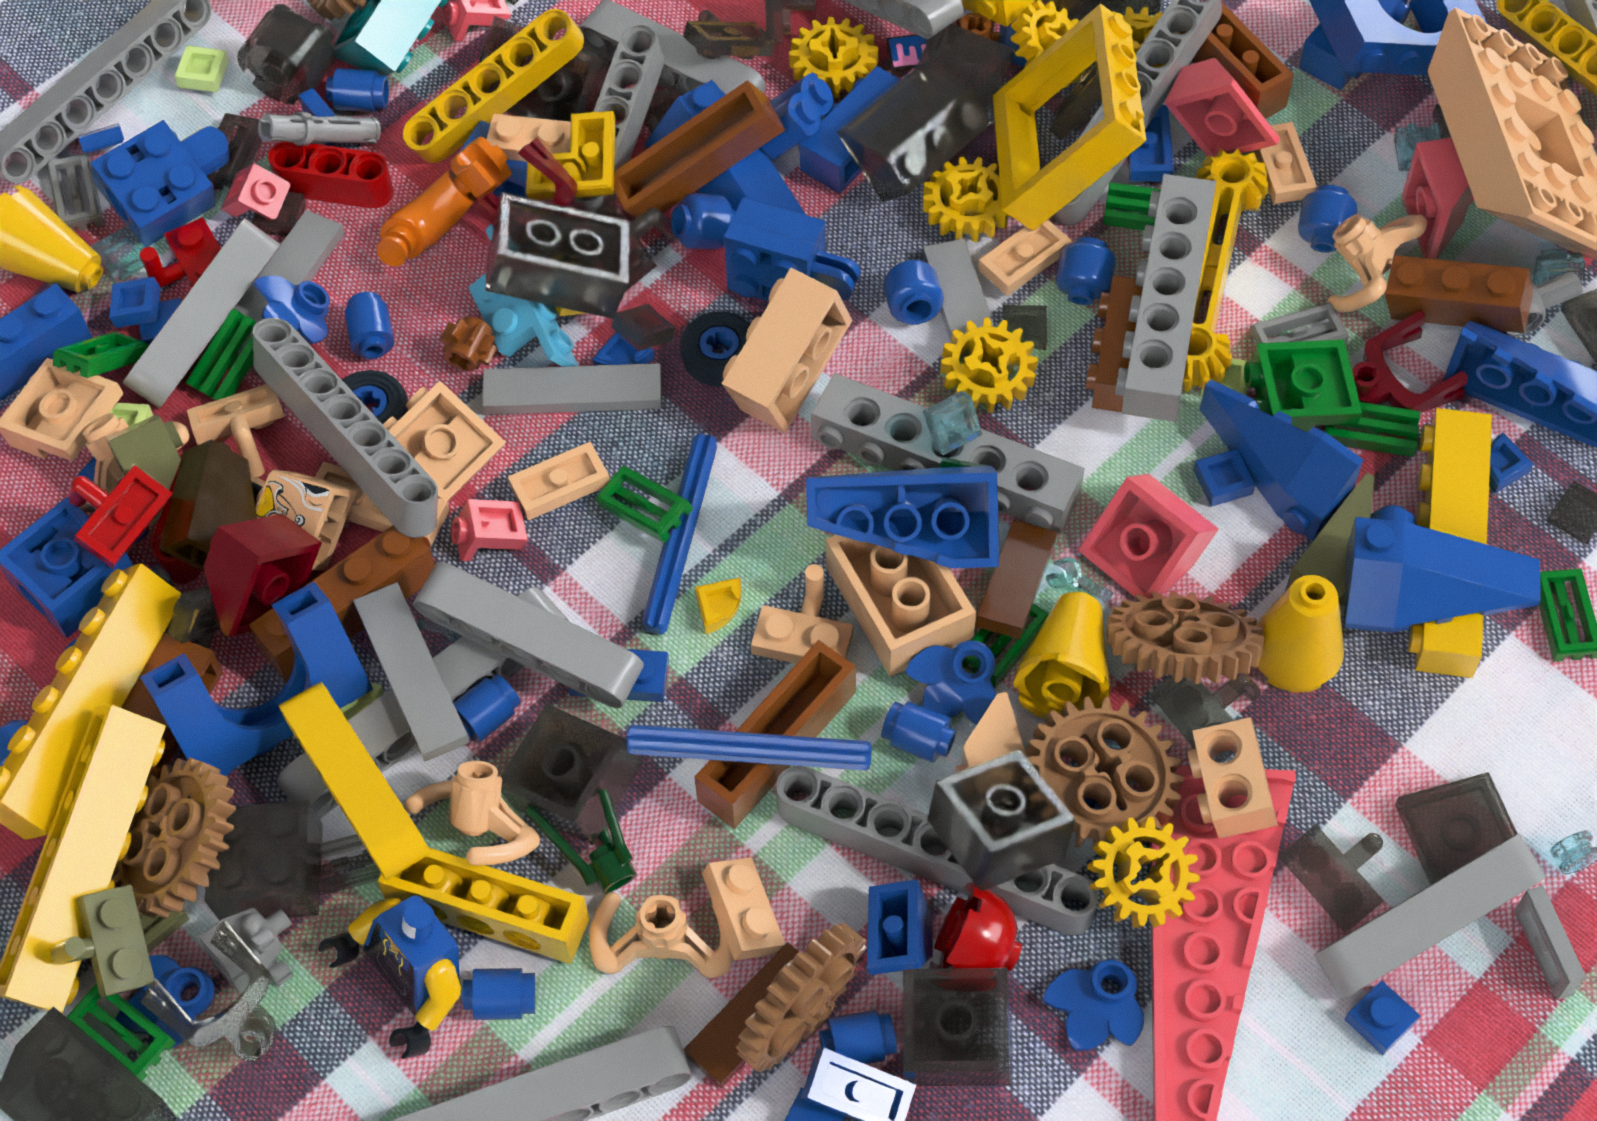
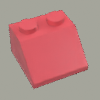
M1216 58L1182 67L1164 103L1206 156L1216 158L1220 148L1227 154H1230L1238 147L1242 154L1278 145L1279 136L1235 79Z
M1452 137L1416 144L1402 193V200L1408 215H1423L1427 219L1425 232L1417 238L1424 258L1438 259L1463 224L1468 206L1474 201Z
M1150 474L1126 477L1077 551L1134 597L1139 594L1150 599L1154 591L1163 595L1195 565L1219 528Z

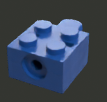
M163 119L90 162L94 182L141 247L145 248L165 237V233L187 224L215 207L213 184L207 176L229 162L228 140L219 129L207 126L180 141Z
M742 198L724 235L727 289L735 291L743 297H755L769 301V294L773 285L778 279H784L789 269L793 268L837 290L841 299L847 300L851 297L855 284L861 274L860 268L855 261L826 252L825 220L749 198Z
M68 497L0 550V568L8 582L66 638L77 631L83 617L92 608L97 607L104 595L101 592V587L107 577L116 569L123 570L133 566L126 552L112 569L74 541L75 535L90 517L79 507L71 505ZM149 527L144 530L130 549L149 534Z

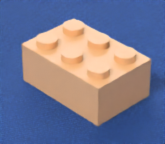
M793 268L789 269L784 279H778L773 285L769 294V305L761 317L758 316L751 322L746 333L747 341L739 355L732 356L726 364L723 372L724 380L721 383L740 410L785 434L853 321L837 290Z
M834 535L826 539V568L890 677L905 671L909 662L928 647L939 645L953 649L958 644L970 641L974 637L976 611L948 567L840 535Z

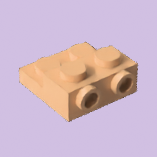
M46 358L36 373L30 377L28 383L16 399L4 411L0 418V433L8 445L43 459L51 453L73 462L87 442V439L83 436L84 430L98 418L109 414L124 393L117 382L97 375L85 378L80 376V371L75 373L66 371L67 366L58 368L53 366L52 359Z
M441 381L430 391L425 387L420 388L406 403L405 406L409 411L399 421L392 416L383 424L436 482L438 498L447 502L506 443Z

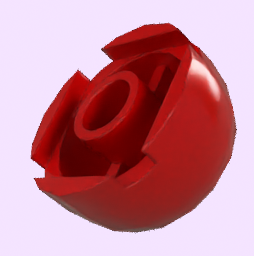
M970 882L964 887L971 893L967 900L957 896L944 919L934 945V949L942 952L940 964L938 965L930 961L929 972L931 976L956 986L982 987L993 982L1003 969L1009 972L1012 971L1020 957L1022 944L1015 941L1018 926L1014 912L1008 903L993 891Z

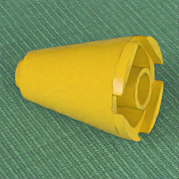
M21 185L13 186L18 192L12 196L5 192L0 195L1 269L46 283H56L59 287L78 293L86 288L92 289L97 285L103 274V267L100 266L101 256L37 195Z
M1302 576L1293 582L1260 617L1256 626L1263 627L1262 636H1265L1262 658H1259L1258 669L1268 677V683L1276 688L1292 693L1312 692L1321 688L1322 684L1331 678L1333 679L1339 672L1344 659V641L1336 588L1330 581L1321 576Z
M1068 592L1057 599L1015 672L1013 687H1016L1019 692L1018 700L1024 708L1035 716L1047 719L1052 710L1062 716L1061 712L1068 701L1079 711L1085 697L1091 699L1095 708H1100L1104 698L1110 696L1102 606L1097 599L1085 592Z

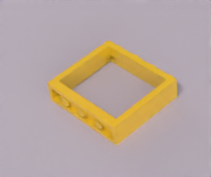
M1099 4L993 95L1002 211L1032 231L1037 229L1146 142L1143 119L1145 116L1142 111L1140 98L1141 86L1137 76V58L1132 40L1133 30L1123 20L1122 14H1114L1102 4ZM1097 60L1104 119L1040 170L1035 111Z

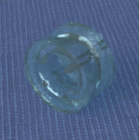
M1585 830L1574 833L1560 840L1550 849L1553 858H1559L1562 861L1559 866L1562 874L1568 875L1581 871L1597 861V847L1591 845L1594 838L1590 831Z

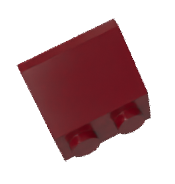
M284 514L218 526L217 531L211 538L210 550L203 567L222 633L231 637L250 632L248 625L273 608L272 604L303 588L307 583L322 542Z

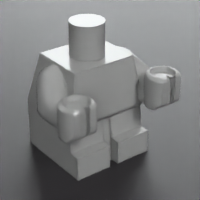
M251 908L223 918L199 936L213 965L239 994L251 987L250 980L263 971L277 987L293 976V973L290 972L291 969L283 960L277 962V956L283 950L277 935L292 925L282 909H278L265 919L255 908Z

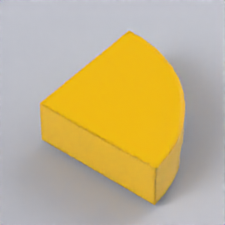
M740 577L695 587V595L705 634L721 629L737 613L742 597Z

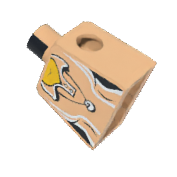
M272 470L266 481L258 477L251 478L257 518L284 514L321 541L322 544L312 570L326 571L357 490L291 471Z

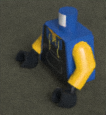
M413 895L404 901L399 898L379 900L370 905L348 925L349 932H343L322 940L318 950L323 952L333 947L336 948L337 959L329 965L330 968H335L355 960L359 955V943L363 945V951L417 1020L414 1026L394 1030L390 1035L389 1044L391 1047H396L407 1043L406 1051L401 1057L402 1059L418 1057L426 1054L430 1049L431 1038L428 1031H435L460 997L459 947L454 938L434 915L433 909L420 896Z

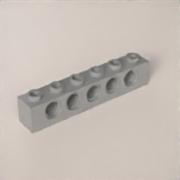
M1163 174L1161 191L1152 190L1148 217H1155L1154 226H1145L1142 251L1149 252L1148 260L1139 259L1135 286L1143 287L1141 296H1132L1129 322H1135L1136 328L1135 332L1126 331L1122 358L1130 359L1128 369L1119 368L1115 395L1124 396L1122 414L1172 422L1177 420L1216 181Z
M836 373L832 375L811 413L813 439L818 440L820 444L829 449H841L859 456L860 459L870 465H882L895 471L940 468L942 458L938 457V455H949L951 459L993 466L997 471L998 514L1006 513L1024 520L1028 524L1057 531V534H1061L1081 493L1085 470L1081 466ZM865 423V424H868V425H866V426H857V425H855V424ZM898 439H907V440H910V441H908V442H899V441H896V440H898ZM1022 487H1032L1036 490L1027 491L1023 490Z

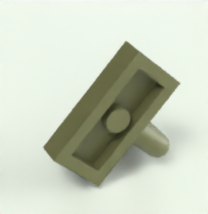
M132 885L79 897L77 903L86 938L81 939L74 936L53 947L50 954L52 961L58 965L91 958L100 998L155 984Z

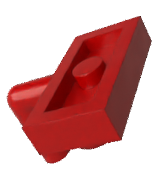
M203 217L164 234L166 242L177 262L163 268L155 248L145 247L140 251L139 255L148 278L155 277L161 288L185 277L193 288L221 250L220 245Z
M136 465L130 469L110 494L87 477L77 476L71 482L68 495L70 504L80 507L88 502L97 510L75 535L74 541L113 569L168 503L173 493Z

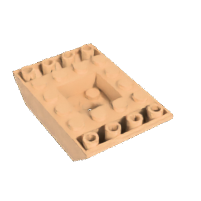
M1455 7L1448 13L1427 72L1477 208L1582 257L1597 260V156L1592 146L1595 140L1592 132L1583 123L1580 116L1581 104L1575 94L1570 91L1566 81L1568 77L1566 67L1558 58H1549L1540 53L1532 44H1523L1514 39L1506 30H1497L1486 24L1480 16H1471Z

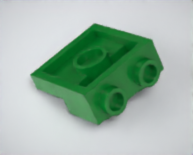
M1344 339L1257 343L1251 361H1247L1244 365L1245 386L1247 388H1255L1257 398L1254 400L1258 404L1260 411L1271 416L1275 415L1278 411L1291 416V425L1308 432L1317 425L1358 424L1362 416Z

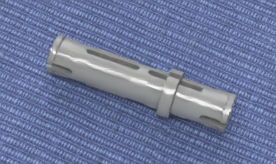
M295 112L290 116L263 114V118H260L258 123L259 136L264 142L288 141L293 142L297 146H309L312 142L376 144V140H379L381 135V126L375 117L311 116L308 112Z

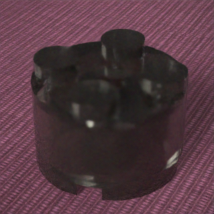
M276 4L272 10L265 13L239 49L237 54L238 64L243 73L248 68L256 77L252 84L262 93L276 101L294 105L297 99H299L298 95L311 88L316 91L334 65L336 56L331 44L333 34L325 25L312 23L303 16L294 13L290 7L284 4Z

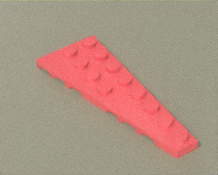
M1179 765L1178 769L1173 772L1184 777V781L1180 788L1176 790L1181 795L1180 801L1175 809L1170 808L1174 813L1168 823L1173 825L1170 837L1177 840L1186 836L1189 839L1182 850L1185 855H1197L1198 860L1189 865L1188 869L1189 872L1199 875L1200 881L1187 885L1186 889L1191 891L1195 898L1187 904L1178 902L1183 912L1181 916L1172 919L1165 914V924L1155 928L1151 924L1153 1121L1217 1120L1228 1065L1234 1047L1235 1035L1244 1004L1245 992L1268 901L1267 898L1288 815L1293 786L1296 780L1295 770L1265 769L1278 826L1220 839L1213 822L1204 824L1197 795L1206 793L1203 777L1194 779L1191 766ZM1242 795L1231 796L1225 801L1223 806L1237 808L1244 804L1247 797ZM1149 842L1150 849L1157 850L1159 848L1157 845ZM1156 861L1150 863V868L1156 864ZM1171 864L1170 881L1173 883L1174 873Z

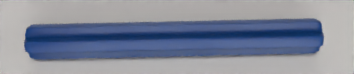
M699 433L692 440L677 495L687 499L693 510L688 516L683 513L681 514L679 519L682 523L677 529L671 527L667 531L670 538L663 543L642 618V627L647 633L663 635L668 629L717 451V440L712 435Z
M643 725L629 726L626 734L627 752L635 755L864 771L870 768L872 756L871 743L860 740Z

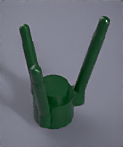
M606 788L599 790V797L608 828L595 801L589 800L586 804L602 842V846L589 854L592 862L590 865L577 854L533 806H527L525 809L526 814L579 871L587 887L597 883L602 893L607 894L627 885L637 877V873L631 863L633 857L625 844L614 806Z

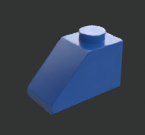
M918 879L869 886L867 971L869 975L921 968L933 956V915Z

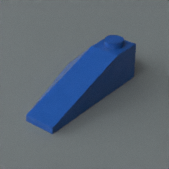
M711 80L678 97L645 142V150L718 101L725 94ZM761 147L698 189V193L720 194L724 196L735 212L742 198L745 197L806 215Z
M1208 381L1204 387L1200 411L1229 451L1238 448L1255 486L1276 515L1283 520L1291 531L1303 534L1313 542L1354 489L1364 460L1326 432L1312 427L1308 432L1291 425V416L1280 411L1271 416L1260 411L1254 399L1216 381Z
M993 466L943 467L806 477L807 526L860 542L864 541L885 547L894 552L929 560L948 568L999 567L997 471Z
M1355 517L1346 550L1344 628L1394 633L1408 630L1410 625L1430 621L1442 624L1452 622L1453 617L1473 613L1490 615L1538 606L1540 603V559L1408 522Z

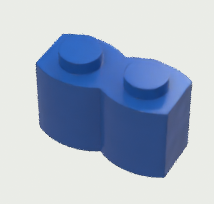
M810 73L770 100L785 131L761 146V148L774 160L818 131L821 117L827 114L833 105L831 89L824 80L819 79L815 73Z

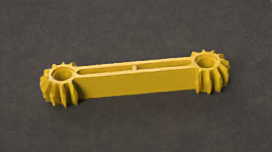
M1238 147L1230 154H1227L1220 148L1216 158L1205 156L1202 168H1198V173L1195 176L1198 179L1216 181L1183 378L1184 389L1187 394L1192 389V386H1199L1204 390L1205 384L1210 381V378L1221 384L1222 379L1225 377V371H1228L1232 364L1231 342L1228 334H1216L1215 330L1241 212L1244 210L1258 212L1261 201L1268 194L1265 163L1257 162L1254 152L1245 156L1241 155ZM1223 214H1229L1223 244L1215 245L1220 217ZM1205 290L1212 291L1206 321L1202 324H1197L1203 292Z

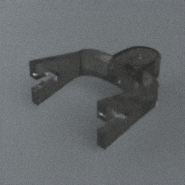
M224 920L216 927V934L212 937L210 943L249 976V984L239 997L218 1014L205 1020L194 1021L156 979L148 986L147 994L143 997L141 1003L192 1046L202 1047L209 1045L224 1035L233 1044L234 1053L239 1059L246 1062H254L260 1059V1054L264 1055L270 1049L277 1030L273 1017L260 1005L268 991L271 973ZM252 1036L257 1038L259 1041L251 1042L246 1037Z

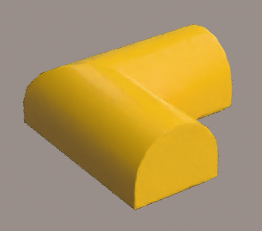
M613 111L571 114L570 152L551 153L576 181L577 192L575 198L614 195L615 114ZM527 162L526 194L529 200H552L555 194V184Z

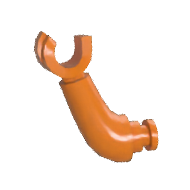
M478 137L450 162L451 170L445 172L418 197L392 214L381 226V241L377 244L376 248L380 260L389 266L397 267L402 265L406 259L418 257L420 253L433 246L456 225L475 203V198L478 200L484 198L485 195L491 191L493 192L508 179L512 172L506 163L508 157L498 145L492 146L484 137Z

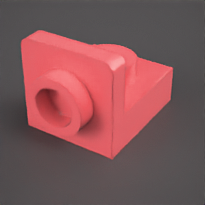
M449 0L442 7L443 23L448 27L454 41L464 40L469 25L506 27L511 16L505 0Z
M253 163L236 173L220 210L235 218L251 210L272 221L279 214L290 188V183Z
M468 499L459 516L453 519L451 525V539L453 544L458 546L460 560L471 561L478 548L522 550L528 539L520 502Z

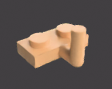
M268 384L187 410L191 428L198 445L209 440L221 442L233 435L239 455L248 459L251 478L260 477L265 473L250 428H264L271 425L275 420L285 417L278 395Z
M812 564L805 569V597L800 613L762 605L751 643V654L797 664L809 649L820 640L847 659L853 637L854 624L819 617L824 599V571L821 566Z

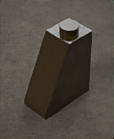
M213 440L183 451L159 550L205 572L203 566L210 550V541L218 526L257 519L248 459L231 451L227 444Z

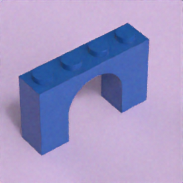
M1309 0L1344 72L1429 76L1427 72L1448 13L1456 7L1471 16L1478 15L1486 22L1475 0H1411L1409 5L1423 32L1407 28L1394 20L1382 8L1378 0Z
M315 582L272 604L292 645L294 666L287 684L268 702L249 709H231L219 705L212 700L199 674L185 653L140 677L186 760L190 757L220 769V774L227 776L234 768L255 756L270 752L278 743L294 735L278 707L283 702L320 681L324 684L339 709L374 690L330 600Z

